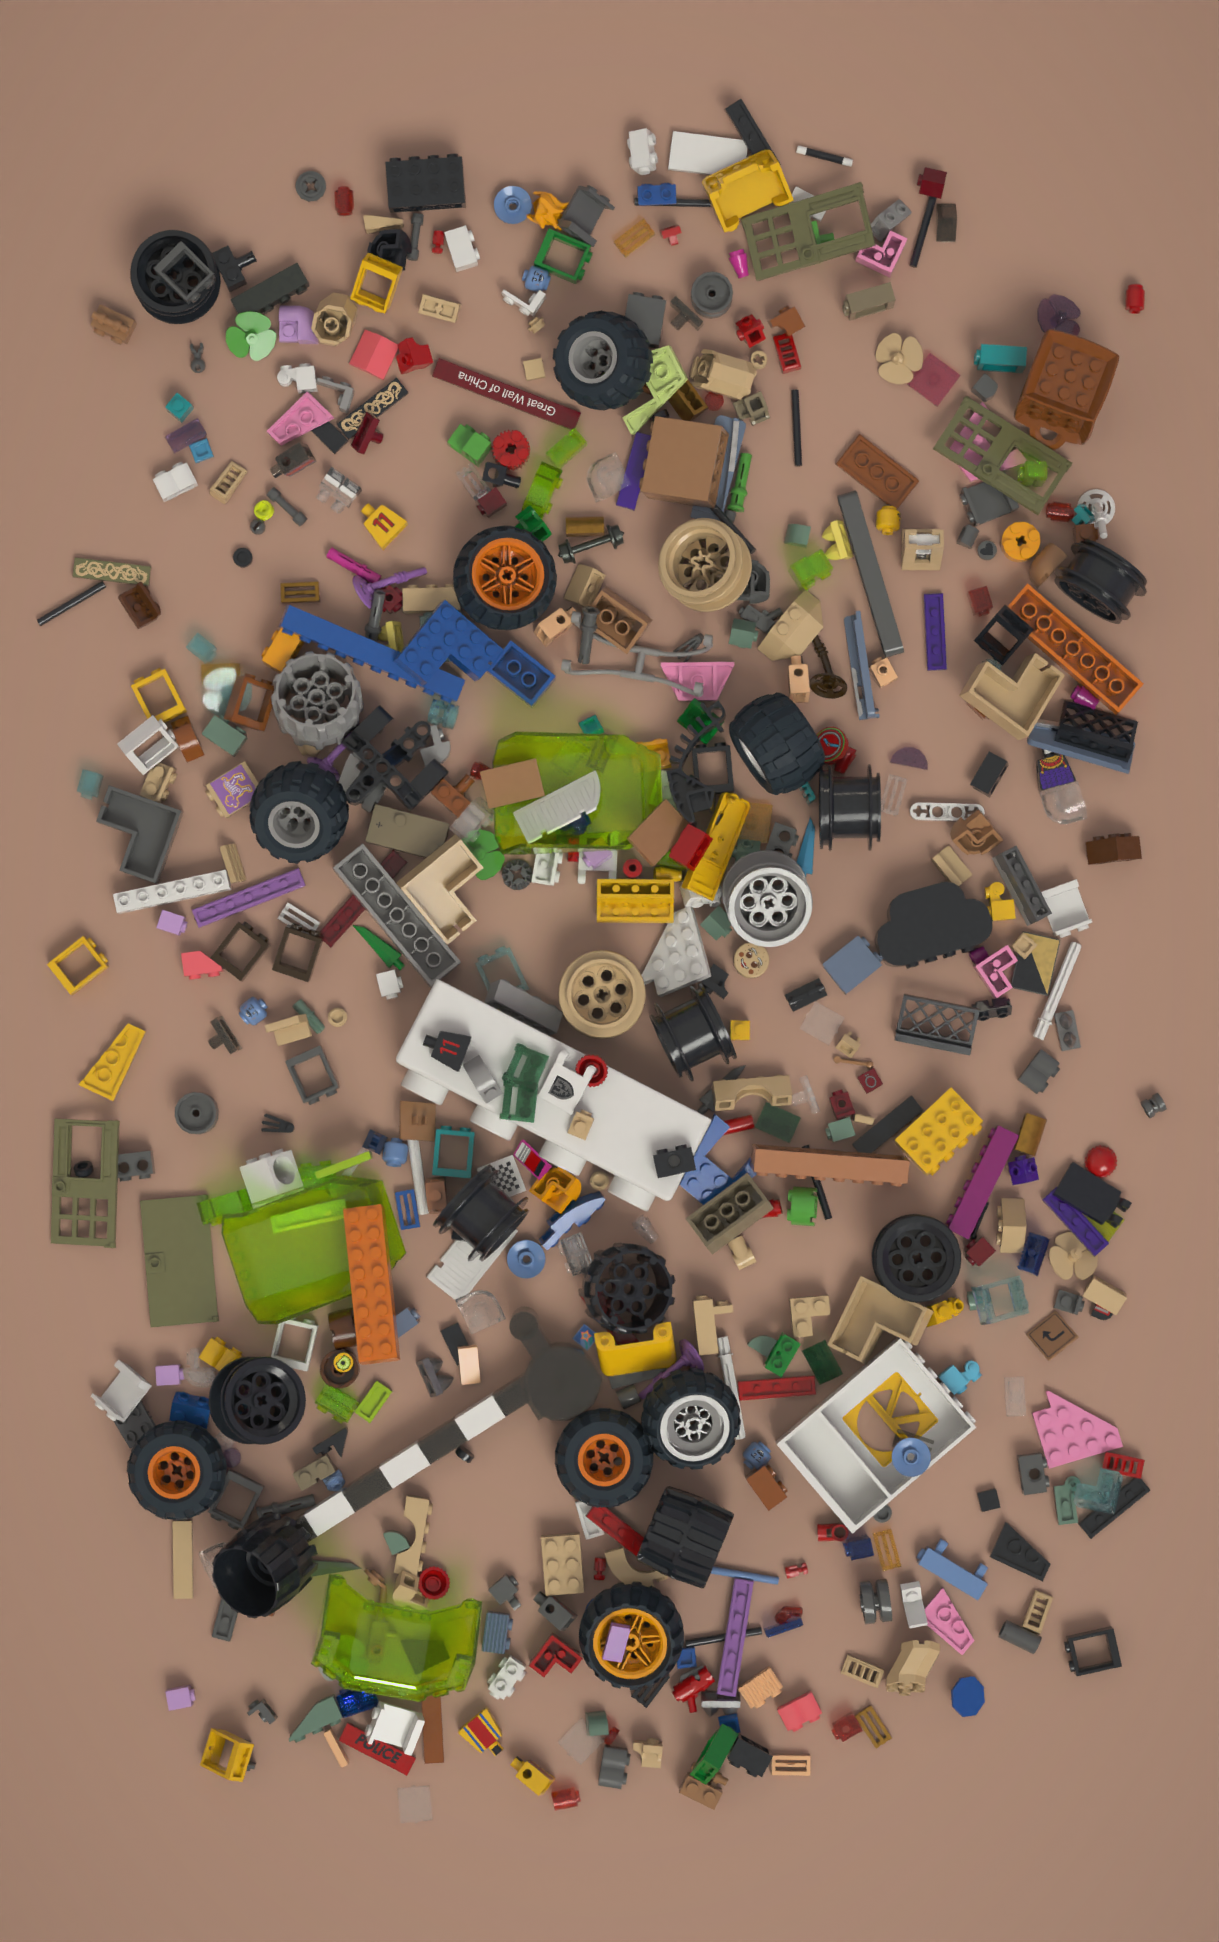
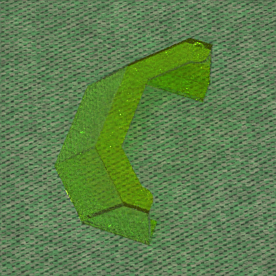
M329 1574L325 1586L311 1664L315 1667L320 1666L323 1669L322 1673L330 1679H337L339 1681L338 1685L343 1689L411 1701H425L426 1697L432 1695L434 1698L449 1695V1691L452 1690L456 1692L465 1691L476 1663L482 1601L468 1598L461 1604L435 1611L417 1610L408 1606H394L391 1603L383 1604L367 1600L349 1586L347 1580L342 1575Z

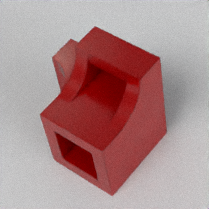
M413 337L406 338L397 344L400 354L396 356L401 374L424 369L434 363L428 344L419 345L414 341Z

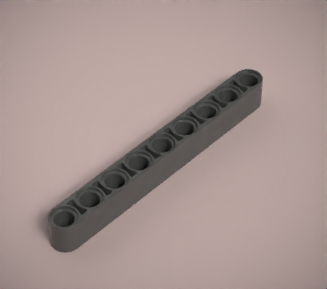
M857 491L838 495V503L884 656L887 658L904 653L901 637Z

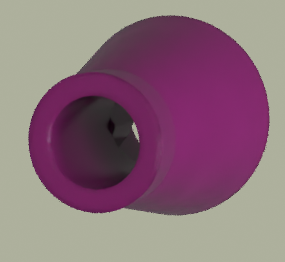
M1077 684L1070 695L1073 702L1090 707L1093 710L1099 702V699L1083 685L1079 686Z

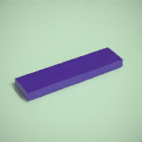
M636 432L616 506L635 511L640 493V479L644 477L645 472L643 470V462L648 456L647 442L651 440V435Z
M943 593L924 594L927 671L947 670Z
M1054 1188L1042 1199L1043 1202L1095 1257L1109 1242L1081 1212L1055 1197L1053 1193L1056 1188Z

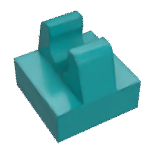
M1079 504L1074 509L1077 515L1072 519V522L1075 525H1081L1083 522L1090 524L1095 520L1094 514L1085 504Z

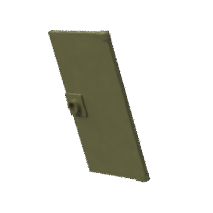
M206 1194L140 1201L151 1327L219 1321L208 1206L209 1199Z

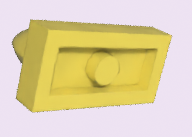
M836 520L830 522V526L825 529L822 538L828 541H836V543L828 548L824 557L831 560L853 558V552L843 521Z
M385 622L386 625L381 627L382 630L378 639L388 641L387 647L401 652L404 648L401 622Z

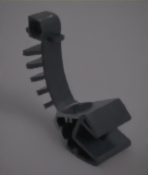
M719 700L709 708L702 701L700 707L712 723L705 726L699 716L695 718L697 725L702 731L698 733L689 724L687 730L694 736V739L691 741L682 733L680 739L688 746L686 749H683L676 744L674 750L676 753L682 754V757L679 759L670 756L669 759L670 763L679 765V768L667 771L671 796L680 815L688 824L697 827L695 812L709 809L711 814L714 813L716 793L714 789L701 783L699 778L694 779L692 774L686 775L683 772V767L693 747L714 728H717L720 733L724 732L720 724L725 720L726 712ZM714 710H721L722 716L714 718L712 717V712Z

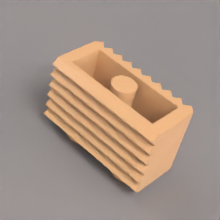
M770 1666L738 1686V1690L749 1707L753 1708L755 1706L756 1709L766 1703L765 1699L769 1696L774 1698L782 1692L780 1689L783 1688L782 1683Z

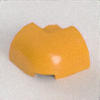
M560 1167L552 1168L540 1180L537 1179L529 1192L562 1214L572 1199L577 1201L581 1192V1182Z

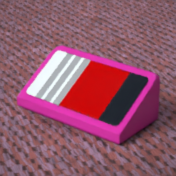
M524 1139L519 1143L513 1154L538 1180L552 1167L548 1161L539 1157V1153Z

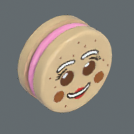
M748 942L741 945L735 952L734 966L740 975L746 978H756L767 970L769 954L764 947Z

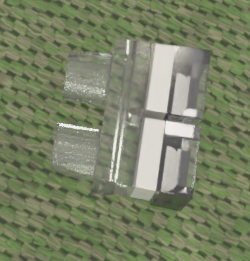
M331 467L319 485L320 490L316 498L325 504L330 496L333 497L335 502L330 508L340 514L345 507H350L353 500L362 492V489Z

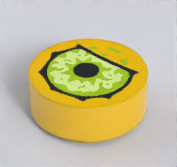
M340 1353L334 1359V1367L339 1372H347L353 1366V1358L348 1353Z

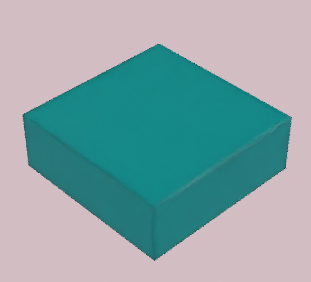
M596 715L579 722V726L587 740L604 732Z

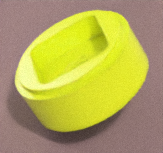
M262 500L255 505L254 514L260 520H268L274 514V507L270 502Z

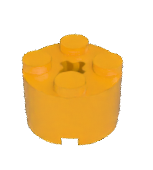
M1027 522L1011 524L1006 528L1001 537L1000 545L1002 552L1013 562H1025L1031 559L1040 546L1039 532L1033 525ZM1022 538L1025 544L1018 546L1016 540Z

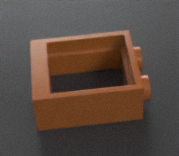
M251 674L237 675L224 719L265 732L273 706L271 696L274 693V686L268 680L261 679V682L255 680L256 676ZM247 683L266 690L257 721L238 714Z

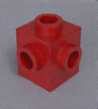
M752 314L743 317L735 323L738 328L736 334L739 340H744L749 348L766 339L761 320H756Z

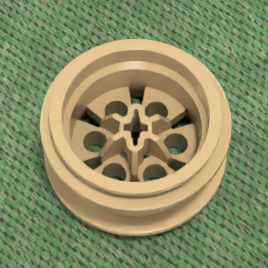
M697 518L683 523L667 537L660 551L658 569L660 579L666 590L683 605L700 612H712L729 606L744 592L751 576L752 559L744 540L729 526L715 519ZM704 541H706V549L703 548L701 544ZM685 559L689 560L688 563H690V565H689V564H683L684 560H685ZM693 583L689 590L685 588L689 584ZM707 584L706 588L701 590L702 585Z

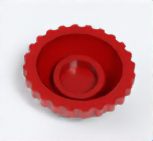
M594 1054L581 1057V1060H578L576 1064V1073L583 1076L587 1067L592 1065L596 1067V1071L588 1086L595 1087L602 1084L608 1074L605 1060Z
M1095 1146L1086 1154L1085 1167H1087V1171L1096 1177L1110 1176L1116 1169L1117 1156L1109 1147Z
M429 1567L419 1575L418 1589L425 1598L438 1600L448 1592L450 1578H448V1574L442 1568Z

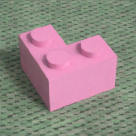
M890 231L883 247L876 245L860 250L855 262L890 278L906 245L907 238Z
M1008 945L974 966V969L994 999L1013 988L1002 972L1018 961Z

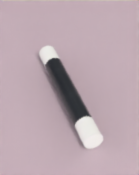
M799 145L796 151L799 154L849 167L852 166L853 159Z

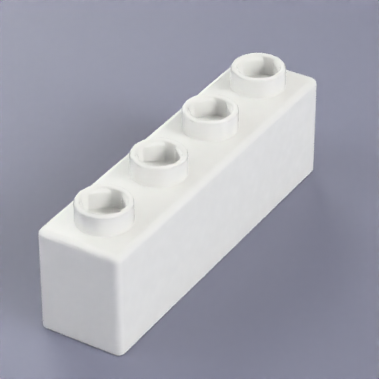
M439 979L435 980L396 1056V1062L408 1069L401 1082V1086L438 1105H442L449 1090L476 1103L477 1106L470 1117L471 1122L508 1141L511 1140L517 1126L546 1139L539 1152V1157L576 1176L580 1175L586 1161L593 1163L615 1175L607 1190L609 1193L644 1211L649 1210L656 1196L665 1201L672 1199L685 1173L658 1178L653 1155H657V1150L667 1148L668 1152L676 1150L675 1146L687 1144V1148H692L694 1156L712 1121L710 1118L607 1066L608 1074L607 1078H605L606 1080L599 1086H587L573 1114L567 1113L540 1098L538 1094L561 1051L569 1052V1056L563 1066L576 1072L575 1068L577 1067L578 1060H581V1057H584L585 1054ZM444 1031L472 1037L459 1072L431 1057L433 1049L423 1046L426 1035L438 1038L439 1032ZM478 1055L482 1058L503 1093L488 1103H485L463 1067V1064ZM581 1109L592 1113L591 1118H594L586 1140L567 1133L576 1111L580 1113ZM672 1155L669 1157L668 1162L671 1166L675 1167L680 1163V1159L678 1156Z

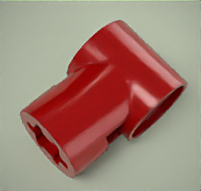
M844 1523L817 1524L818 1542H841L848 1537L849 1531ZM837 1527L845 1529V1534L842 1537L835 1535L834 1531ZM826 1529H831L832 1536L826 1535Z

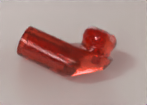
M784 1606L776 1613L775 1622L783 1624L792 1616L802 1617L803 1609L802 1607Z

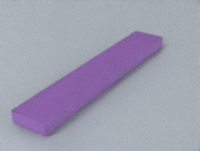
M297 868L192 909L198 928L306 885L300 869Z
M734 1579L716 1694L736 1697L754 1583L751 1580Z

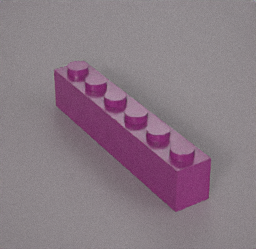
M999 1125L996 1128H991L987 1136L990 1140L987 1146L983 1145L980 1150L979 1163H974L971 1169L973 1175L970 1180L967 1179L962 1188L965 1191L962 1197L958 1196L954 1204L956 1210L953 1215L949 1214L945 1224L948 1225L947 1227L952 1232L966 1239L970 1238L1019 1135Z

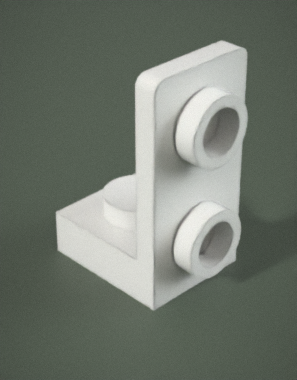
M503 289L501 292L504 297L503 300L511 306L515 304L519 307V311L526 316L530 314L534 317L546 299V294L539 290L537 294H532L528 301L530 305H527Z
M920 1582L900 1584L909 1628L928 1625L922 1601Z

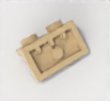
M159 762L150 769L139 795L158 803L165 802L170 792L167 789L170 783L173 784L177 777L176 769Z

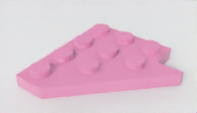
M1045 1391L1050 1407L1032 1412L1049 1469L1123 1447L1118 1428L1050 1391Z

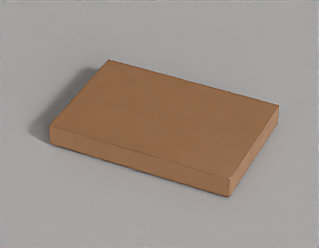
M536 758L480 771L488 809L545 796Z
M664 799L626 839L651 866H655L673 845L677 843L681 831L686 828L688 823L669 801Z

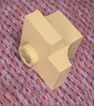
M647 1738V1741L633 1740V1750L637 1751L642 1758L641 1767L661 1768L662 1742H659L657 1738Z

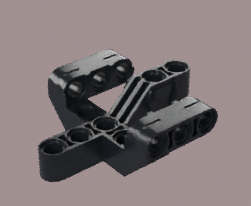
M379 705L357 726L341 744L368 769L347 789V802L354 806L359 805L382 782L409 811L413 810L449 773L436 759H433L411 782L396 769L403 762H409L413 758V754L420 747L423 748L427 744L425 741L431 734L429 723L419 721L412 728L408 726L404 730L406 733L399 740L395 739L390 745L391 748L383 754L377 751L370 744V741L378 733L381 734L383 728L394 718ZM425 727L428 732L425 735H419L417 729ZM410 740L414 743V746L411 749H407L403 743ZM365 751H371L373 753V757L371 759H365L363 757V753ZM379 764L386 765L387 770L384 773L377 771L376 767ZM395 777L399 778L401 784L393 786L390 780ZM371 778L374 783L371 786H365L363 780ZM352 791H357L360 797L357 800H352L349 794Z

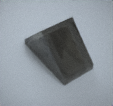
M936 204V242H955L957 228L956 204Z

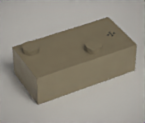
M375 804L365 841L373 845L427 858L446 842L450 824Z
M746 1173L688 1216L686 1220L713 1255L774 1208L750 1175Z

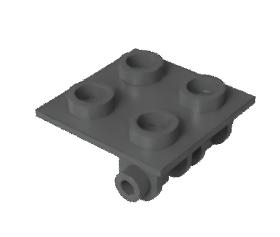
M143 1401L138 1403L124 1423L117 1419L114 1421L129 1448H132L145 1432L156 1426L151 1419L152 1415L149 1416V1411H146Z

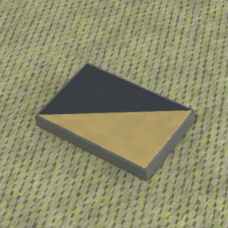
M1024 932L1037 946L1025 960L1017 954L1018 961L1015 963L1011 986L1014 989L1048 996L1060 940Z

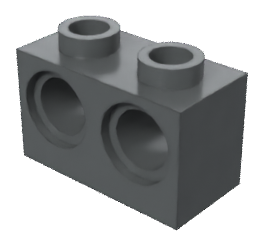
M775 822L766 850H781L783 854L791 858L792 853H789L791 846H796L799 838L796 835L797 830ZM787 832L790 835V839L785 842L781 841L779 838L780 833Z
M153 1151L118 1155V1178H120V1182L132 1180L131 1176H139V1179L151 1178L150 1174H155ZM143 1159L148 1162V1168L145 1171L139 1168V1162ZM122 1162H126L129 1165V1170L126 1173L120 1171V1164Z

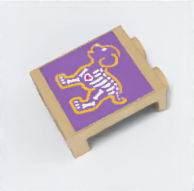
M244 761L206 785L208 790L205 792L211 801H216L218 806L215 808L221 817L225 816L228 819L231 815L250 804L252 795L259 782L248 764Z

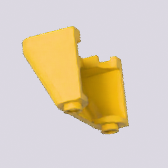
M762 150L702 180V185L724 233L737 229L740 223L739 218L773 203L775 206L780 207L794 201L780 164L771 150Z
M671 1322L660 1323L655 1326L653 1330L654 1340L616 1346L614 1337L608 1332L594 1333L600 1368L606 1376L669 1368L677 1361Z

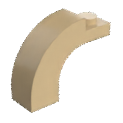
M623 1546L605 1551V1557L610 1570L624 1584H632L634 1581L642 1582V1585L650 1587L654 1586V1579L657 1582L668 1579V1576L656 1570L640 1571L633 1568L626 1558Z

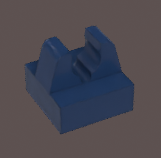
M370 1129L362 1147L380 1155L388 1137Z

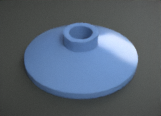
M517 186L503 188L498 192L494 200L496 215L500 220L508 224L523 222L527 218L526 215L530 214L532 209L529 194ZM511 204H515L517 207L516 209L512 210L509 208V206Z
M522 1240L510 1248L507 1255V1264L514 1275L525 1279L532 1278L543 1270L545 1253L536 1242ZM525 1255H528L530 1257V1261L528 1263H525L523 1261V1257Z
M905 1438L899 1441L892 1451L893 1465L904 1476L915 1477L921 1475L927 1470L931 1461L928 1446L917 1438ZM909 1453L914 1454L913 1460L907 1459Z

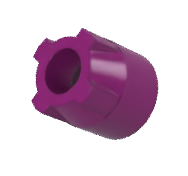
M984 946L975 948V950L968 953L975 965L989 957Z

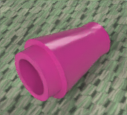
M744 249L729 253L730 258L728 259L738 279L748 276L747 253L744 252Z

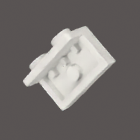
M538 844L532 883L554 886L555 882H559L560 871H557L558 863L562 864L563 852H560L561 848Z

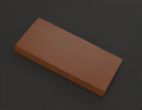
M860 434L836 463L840 469L881 501L897 509L919 482L917 478Z

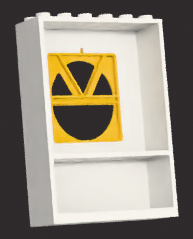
M899 1337L895 1338L775 1441L778 1447L852 1534L920 1476L908 1477L902 1475L893 1465L892 1451L884 1452L872 1449L861 1439L857 1428L859 1411L866 1400L900 1440L908 1437L898 1425L919 1421L918 1430L913 1438L920 1439L928 1446L931 1454L928 1468L976 1428L973 1424L976 1420L969 1412L966 1411L964 1413L961 1410L963 1405L957 1398H951L948 1395L951 1392L943 1382H937L936 1378L938 1376L930 1367L926 1369L923 1365L925 1363L924 1359L917 1352L914 1354L910 1350L913 1346ZM891 1389L893 1392L885 1411L873 1395L880 1391ZM901 1392L907 1393L914 1399L919 1408V1413L892 1418ZM909 1453L907 1459L913 1460L914 1454Z

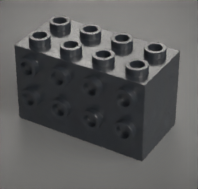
M447 154L446 158H439V155H430L428 159H420L419 156L408 157L409 160L401 161V158H390L389 162H385L390 213L466 208L462 156L458 157V154Z

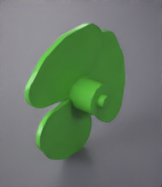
M254 311L237 314L235 321L240 328L231 326L226 330V343L229 350L239 358L245 357L249 352L251 359L255 361L268 356L274 348L277 338L275 331L269 329L271 326L270 319L260 312Z
M482 829L469 831L466 834L467 843H463L483 866V869L476 874V877L480 880L489 879L501 870L505 860L502 852L494 851L499 848L500 839L490 831Z

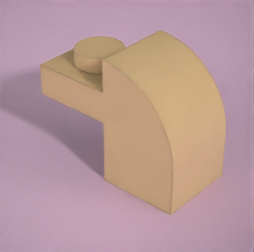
M403 1570L395 1581L393 1601L401 1609L410 1606L424 1613L428 1608L429 1599L422 1596V1593L419 1592L418 1584L420 1578Z

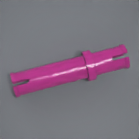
M333 547L327 553L326 558L368 582L374 583L381 579L382 575L367 568V565L356 562Z

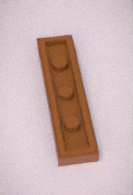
M440 1684L421 1685L422 1713L425 1720L423 1725L425 1764L444 1763Z

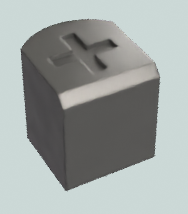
M984 373L972 387L971 392L983 402H986L994 397L998 384Z

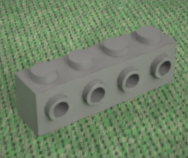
M500 979L490 984L485 1000L486 1004L548 1036L557 1033L563 1012L558 1010L556 1006L546 1004L541 998L531 996L524 989L516 988L505 979Z

